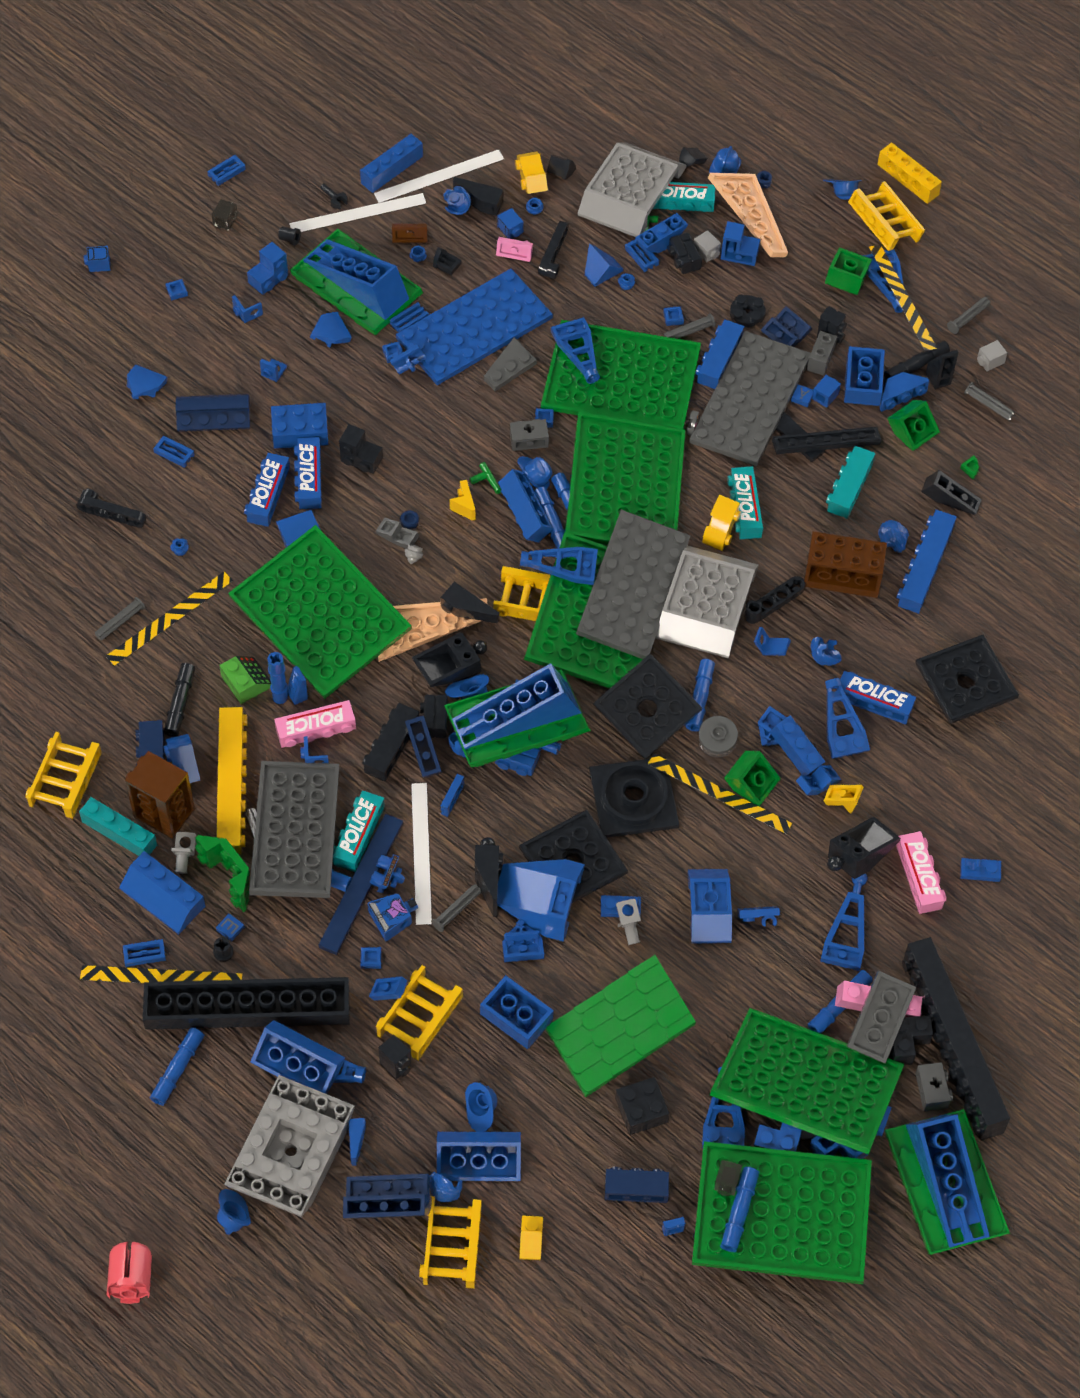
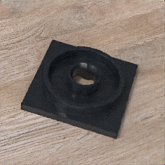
M984 634L921 657L915 661L916 666L950 724L1019 697L1018 692ZM966 676L971 678L975 685L966 689L958 685L957 679Z
M651 654L646 656L593 703L598 711L644 759L650 757L702 711V707ZM645 700L653 701L657 706V712L651 717L642 716L638 711L640 703Z
M650 759L589 767L599 826L606 838L679 828L670 776L648 765ZM636 787L644 792L643 797L637 801L630 800L625 795L626 789H634Z
M588 810L519 845V849L528 862L563 860L572 855L581 858L585 867L580 884L577 883L572 903L628 874V869Z

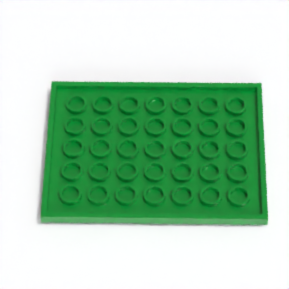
M561 320V323H560V324H563V323H566V322H570V321ZM588 324L591 330L596 370L600 375L599 380L592 384L586 382L584 375L555 343L541 409H553L554 412L578 415V412H585L684 429L701 343ZM583 338L568 341V344L573 349L584 346ZM588 353L577 355L580 362L590 360Z
M578 412L565 532L596 543L608 545L621 510L677 530L685 430Z
M316 525L228 593L229 597L294 667L300 668L305 679L324 699L412 629L411 624Z
M564 532L559 548L585 547L598 549L595 582L607 546ZM574 557L563 558L560 561V565L563 569L575 571L577 559ZM550 575L524 660L544 667L551 663L557 671L562 669L565 674L611 688L643 659L577 635L576 632L593 585L574 583Z
M749 1008L711 1089L710 1096L869 1155L904 1064L887 1058L886 1063H882L846 1047L848 1043Z
M704 1141L692 1265L863 1284L872 1160ZM744 1167H751L759 1171L754 1190L755 1194L751 1197L749 1211L743 1225L744 1232L741 1235L737 1252H729L720 1247L725 1232V1224L729 1221L731 1208L737 1194L736 1187L739 1184L742 1170Z

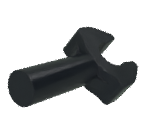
M325 183L321 185L320 189L332 198L331 206L333 208L341 209L339 201H343L346 205L348 204L347 195L344 192L336 194Z

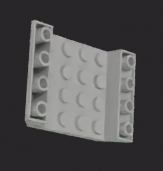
M617 142L586 187L578 210V216L637 237L647 228L648 215L673 177L679 179L686 169V165L631 144Z
M687 545V548H684L661 613L656 639L729 658L734 635L759 565Z

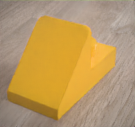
M467 480L460 481V489H457L458 497L450 499V510L470 520H476L475 506Z
M830 785L824 802L826 805H843L851 814L858 803L864 787L862 785Z
M522 1216L519 1259L541 1260L543 1217Z

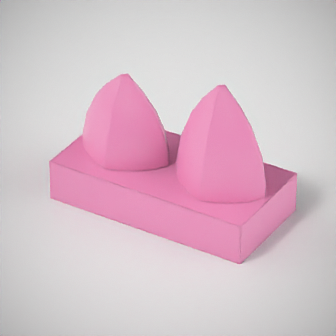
M499 237L496 255L530 262L533 243Z

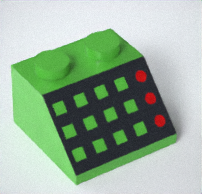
M235 656L219 665L221 677L240 704L268 690L271 686L269 677L254 657Z

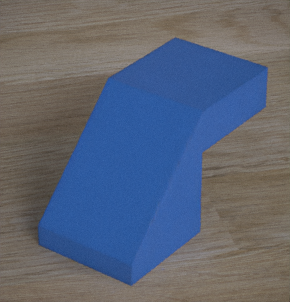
M821 765L811 776L801 775L796 782L806 795H818L827 790L830 785H836L842 779L831 765Z

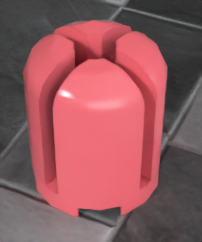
M128 1242L119 1243L111 1249L106 1294L109 1298L112 1295L121 1299L120 1303L126 1304L139 1303L140 1298L145 1296L149 1298L152 1255L146 1245L132 1242L131 1258Z

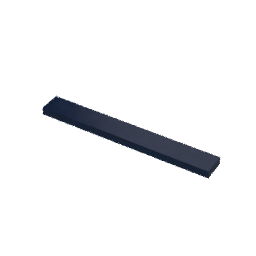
M388 814L384 815L318 945L320 949L335 955L338 954L373 885L370 883L373 872H379L381 869L376 866L377 861L381 855H388L403 825V820Z

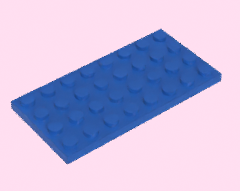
M510 268L397 333L396 339L406 350L412 342L416 345L418 344L427 358L418 364L434 383L439 385L508 345L513 338L518 339L551 320L553 314Z

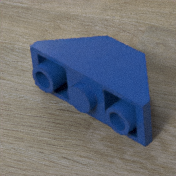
M676 213L638 235L636 240L646 251L661 253L667 249L669 239L674 236H680L688 224Z
M905 372L888 378L881 400V412L892 409L902 402L906 403L913 397L925 394L928 390L929 379Z

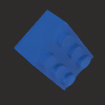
M849 346L846 361L844 403L880 406L885 350Z
M326 403L271 406L274 449L294 447V445H298L297 438L319 437L320 446L328 445Z
M506 975L480 1004V1015L526 1049L531 1047L553 1021L554 1010Z

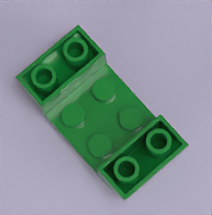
M202 835L196 836L197 845L195 848L198 852L197 858L202 865L206 864L209 869L220 862L227 871L230 869L233 873V878L229 880L230 889L228 890L232 896L230 900L235 908L239 907L242 912H245L250 896L249 867L227 839Z

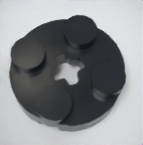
M740 294L736 296V299L731 304V318L733 317L736 321L735 323L746 328L754 327L755 324L763 322L765 318L766 308L763 299L760 297ZM745 309H749L751 311L749 313H746Z

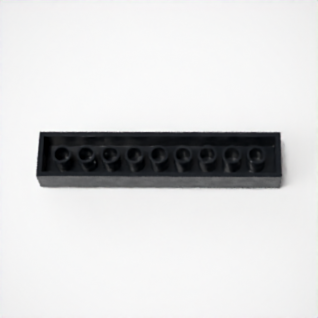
M931 937L909 943L902 960L903 968L910 975V984L916 987L918 996L922 997L921 1007L926 1012L925 1016H930L933 1038L941 1047L942 1059L947 1061L949 1075L957 1084V1094L960 1098H963L965 1112L973 1121V1131L976 1135H979L981 1141L1004 1134L1010 1120L1009 1114Z
M349 977L144 982L143 1023L145 1030L188 1029L191 1027H266L273 1020L284 1026L350 1025Z

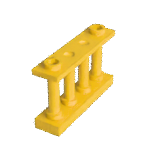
M885 181L882 182L877 193L865 196L861 189L854 190L848 201L888 251L893 250L898 240L906 236H911L915 242H919L925 231L923 226ZM880 199L884 206L875 208L871 201ZM890 211L895 218L885 220L881 214ZM900 223L905 229L895 232L891 226Z
M503 566L501 582L505 583L501 601L494 600L493 609L499 612V616H511L536 621L550 575ZM513 585L524 587L519 605L508 603ZM531 588L542 590L538 608L527 607Z
M55 732L54 737L50 738L48 742V750L34 782L26 791V798L29 807L34 806L36 799L62 806L65 816L73 819L102 752L100 744L92 742L90 748L87 749L62 743L60 733ZM58 750L84 757V762L78 766L56 760L55 756ZM52 766L77 773V778L75 781L69 782L48 776L47 774ZM47 783L68 789L70 794L68 798L63 799L42 793L40 790L43 784Z
M421 965L419 970H414L410 977L411 981L406 986L401 998L396 1000L386 1016L381 1017L376 1025L378 1037L381 1038L386 1031L395 1035L410 1045L411 1056L418 1061L463 998V989L455 985L453 990L448 991L426 978L425 966ZM419 984H422L444 997L445 1001L441 1006H435L413 992ZM409 999L433 1013L434 1017L430 1022H424L402 1008ZM398 1015L422 1029V1034L419 1038H413L391 1025V1023Z
M431 1196L432 1205L428 1215L425 1262L420 1264L419 1277H423V1285H428V1276L462 1278L463 1281H466V1288H475L481 1200L473 1199V1205L468 1206V1208L435 1206V1196ZM434 1214L467 1217V1219H471V1227H466L465 1229L433 1226ZM432 1235L466 1237L469 1240V1247H465V1249L431 1247ZM430 1255L462 1257L464 1260H468L467 1268L463 1267L462 1270L429 1267Z

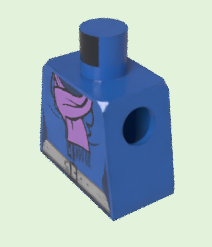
M399 894L367 903L368 912L385 942L411 925L410 913L418 909L414 898L403 902Z

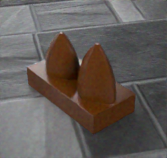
M402 222L392 224V243H427V224H404Z

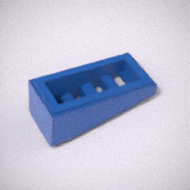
M297 666L293 667L287 693L295 705L308 699L306 679Z
M365 1118L349 1120L352 1166H356L366 1130Z

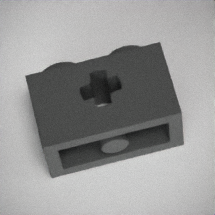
M820 331L809 357L807 371L825 375L835 350L836 335Z
M546 419L510 423L512 451L547 448L549 436Z
M942 1062L918 1065L915 1075L923 1111L948 1108L950 1101L953 1100L951 1088L947 1087L948 1073L946 1069H943Z

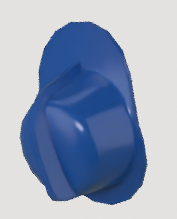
M732 146L717 152L710 166L709 174L738 172L741 160Z
M823 179V181L832 182L836 196L844 200L851 198L854 190L858 189L859 182L862 181Z
M524 456L519 457L517 460L518 465L529 482L536 488L546 487L548 489L550 486L549 479L552 476L550 465L541 457L534 459Z
M481 674L457 681L445 689V694L449 697H460L463 700L488 692L487 684L489 677Z
M474 1082L467 1087L465 1092L468 1123L476 1132H485L493 1123V1110L496 1108L498 1100L496 1093L490 1086Z
M222 1190L219 1193L220 1208L217 1214V1221L224 1227L226 1234L230 1235L232 1232L239 1231L243 1226H248L251 1223L248 1206L242 1196L233 1190Z

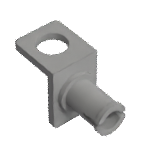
M176 833L175 848L171 849L177 855L175 873L187 874L188 857L194 856L195 833ZM183 837H189L191 840V845L187 848H183L180 845V840Z
M630 899L617 902L616 907L620 919L618 928L622 927L625 929L628 945L640 943L636 925L641 919L636 900ZM624 905H631L634 912L631 916L623 914L622 908Z

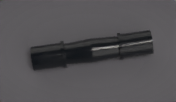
M942 340L935 344L937 349L923 351L904 362H899L884 372L885 379L887 380L902 372L911 373L922 368L938 356L950 352L948 343Z
M182 663L180 665L170 711L167 712L164 733L171 737L179 735L189 689L192 688L195 666L189 663Z

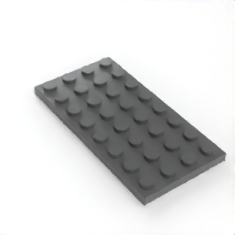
M745 331L690 437V443L757 466L808 365L811 353Z
M621 510L576 634L641 659L648 656L660 626L661 613L684 548H687L690 535Z
M261 761L250 895L330 898L339 764Z

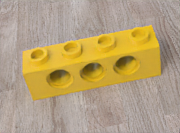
M891 142L880 151L877 165L925 203H930L939 195L942 181Z

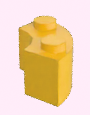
M531 152L517 155L515 166L516 170H520L522 190H526L527 194L547 191L546 173L542 166L540 153Z
M722 495L718 496L710 514L712 516L710 524L705 528L702 543L723 551L725 545L730 544L733 524L735 521H738L741 515L739 502Z

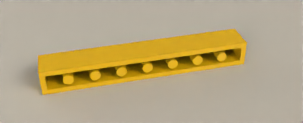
M243 707L219 708L217 838L227 839L238 854H242V847L246 845L245 835H242V829H246V818H242V812H246V800H243V794H246V783H243V777H247L246 765H243V760H247V749L243 747L244 743H247V731H244V726H247V714L243 713Z

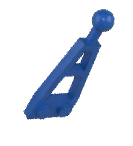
M866 873L856 879L851 878L854 884L852 893H847L826 937L820 962L860 971L864 954V895H860L861 887L867 882ZM850 902L858 903V917L845 915ZM840 923L857 926V948L832 942Z

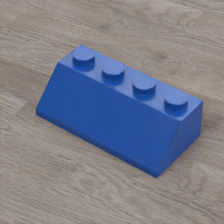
M145 851L130 865L119 887L121 891L178 935L206 907L203 895Z
M273 1020L264 1028L250 1063L277 1077L279 1075L327 1094L340 1072L345 1057Z
M437 1132V1173H447V1179L450 1181H521V1132Z

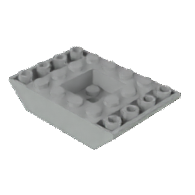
M279 1075L224 1185L302 1217L312 1206L349 1127V1120L352 1117L354 1105ZM292 1147L297 1150L294 1156H287L285 1154L288 1148Z

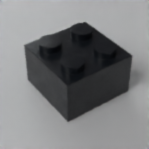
M655 1077L616 1089L615 1100L629 1135L668 1123L669 1111Z

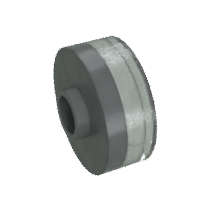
M713 716L702 723L699 730V744L706 754L713 757H724L730 754L736 747L738 731L730 719L723 716Z

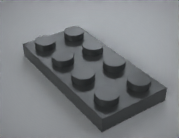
M877 971L846 1047L886 1063L916 987L881 971Z

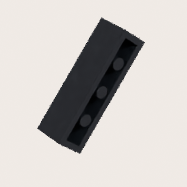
M398 703L396 708L391 710L387 724L384 723L382 725L379 738L373 741L371 752L366 754L363 759L364 773L384 782L386 781L410 739L405 721L420 717L419 711L401 703Z

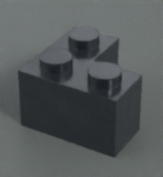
M348 424L339 440L341 462L348 466L357 467L363 472L374 474L383 459V448L366 441L365 430Z
M930 1016L904 1017L890 1051L892 1060L904 1065L913 1064L915 1058L914 1045H925L931 1042L933 1031Z

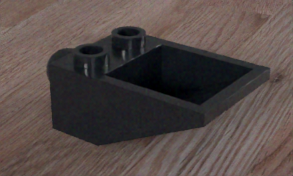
M460 632L413 656L412 660L430 687L440 686L468 679L481 672V660L478 655H482L487 651V644L483 640H477L471 646L464 634Z
M873 816L830 840L827 866L831 871H839L842 868L852 878L856 879L869 872L900 842L901 838Z
M486 837L481 840L480 845H475V882L481 889V894L493 917H497L498 881L503 867V853H499V845H496L492 838Z

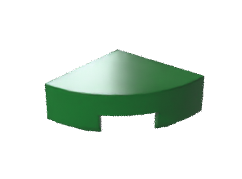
M975 455L961 464L960 467L972 480L977 476L979 470L978 459Z

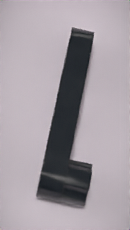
M559 221L539 265L538 275L552 279L557 278L560 265L554 262L567 235L569 223Z
M89 488L83 489L76 504L77 508L82 512L142 528L147 519L146 515L140 511L99 500L98 493Z
M794 576L757 601L750 600L746 605L745 620L748 623L756 624L801 595L805 589L804 579ZM784 592L787 594V597L779 598L777 594ZM768 601L771 602L773 606L771 608H766L763 606V603Z

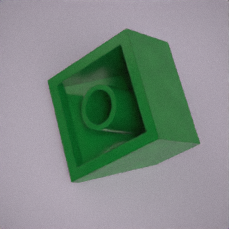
M839 247L829 267L825 284L858 295L872 259Z
M913 400L887 418L894 434L912 451L940 433L926 401Z
M745 751L724 777L735 793L757 806L763 803L781 779L761 751Z

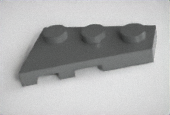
M513 338L484 375V381L494 391H497L536 365L537 360Z

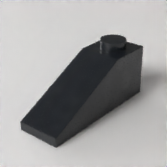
M457 177L453 178V188L455 186L463 187L470 195L471 205L480 212L498 215L503 202V189Z
M957 350L942 354L928 363L926 375L935 390L951 385L959 353Z
M940 470L926 478L921 490L922 493L935 502L972 515L977 514L981 503L979 497Z
M455 581L440 597L441 608L446 613L485 622H499L498 611Z

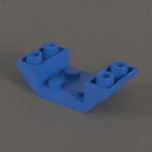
M688 869V888L690 889L691 943H731L732 905L728 869Z

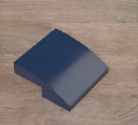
M785 306L775 318L772 317L761 331L771 340L795 347L810 333L812 327Z

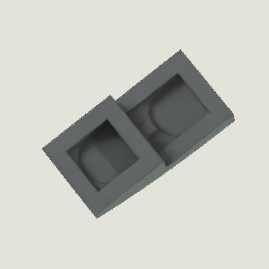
M384 518L376 530V534L403 548H408V544L414 545L419 538L418 532L404 528L400 522Z

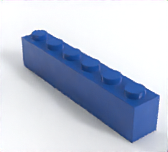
M935 510L934 515L929 516L926 524L929 527L927 530H923L920 539L923 542L921 545H917L915 550L916 559L912 558L908 568L911 570L910 574H905L903 580L905 586L898 591V607L920 613L953 531L957 516Z

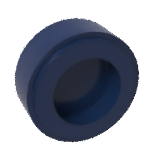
M411 510L403 512L400 517L402 527L407 529L416 528L419 524L418 514Z

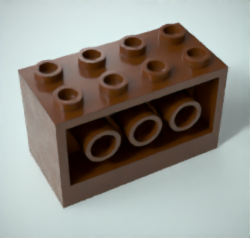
M812 531L804 579L805 587L878 598L887 543Z
M147 751L144 756L139 758L134 770L130 771L125 778L134 818L173 839L195 810L188 772Z

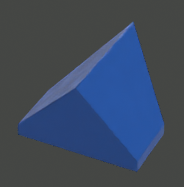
M589 243L585 276L594 287L623 272V268L612 256Z

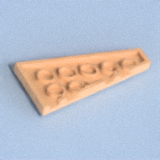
M710 173L708 179L753 236L760 239V245L770 257H786L788 254L787 248L756 175Z
M487 598L480 599L487 604ZM440 602L393 606L411 624L412 629L380 654L378 661H383L481 621L446 613L441 608Z

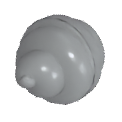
M408 544V548H405V556L410 564L422 558L423 548Z

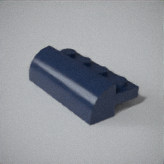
M249 394L177 396V432L250 429Z
M407 1174L347 1177L346 1197H343V1218L428 1216L432 1205L430 1175Z

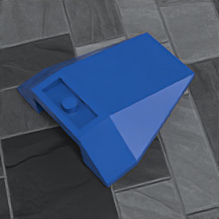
M566 859L503 864L498 881L497 905L517 919L525 921V924L532 929L540 931V934L544 937L564 942L569 926L567 921L577 883L580 884L585 864Z

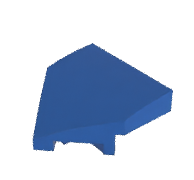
M338 312L322 314L310 335L311 339L315 340L317 338L325 342L329 348L332 343H348L352 338Z
M135 365L127 374V388H130L133 399H139V396L143 395L153 398L156 396V391H159L167 383L168 377Z
M771 706L767 708L758 721L762 746L779 745L770 731L775 725L787 718Z
M519 919L516 922V926L509 933L504 934V940L502 941L504 962L544 959L543 940L540 937V931L533 930L525 924V921Z

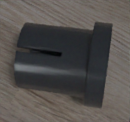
M285 226L280 228L278 233L279 240L290 242L294 246L300 241V229H292Z
M220 937L214 942L213 954L216 960L226 962L233 957V947L225 937H222V941Z

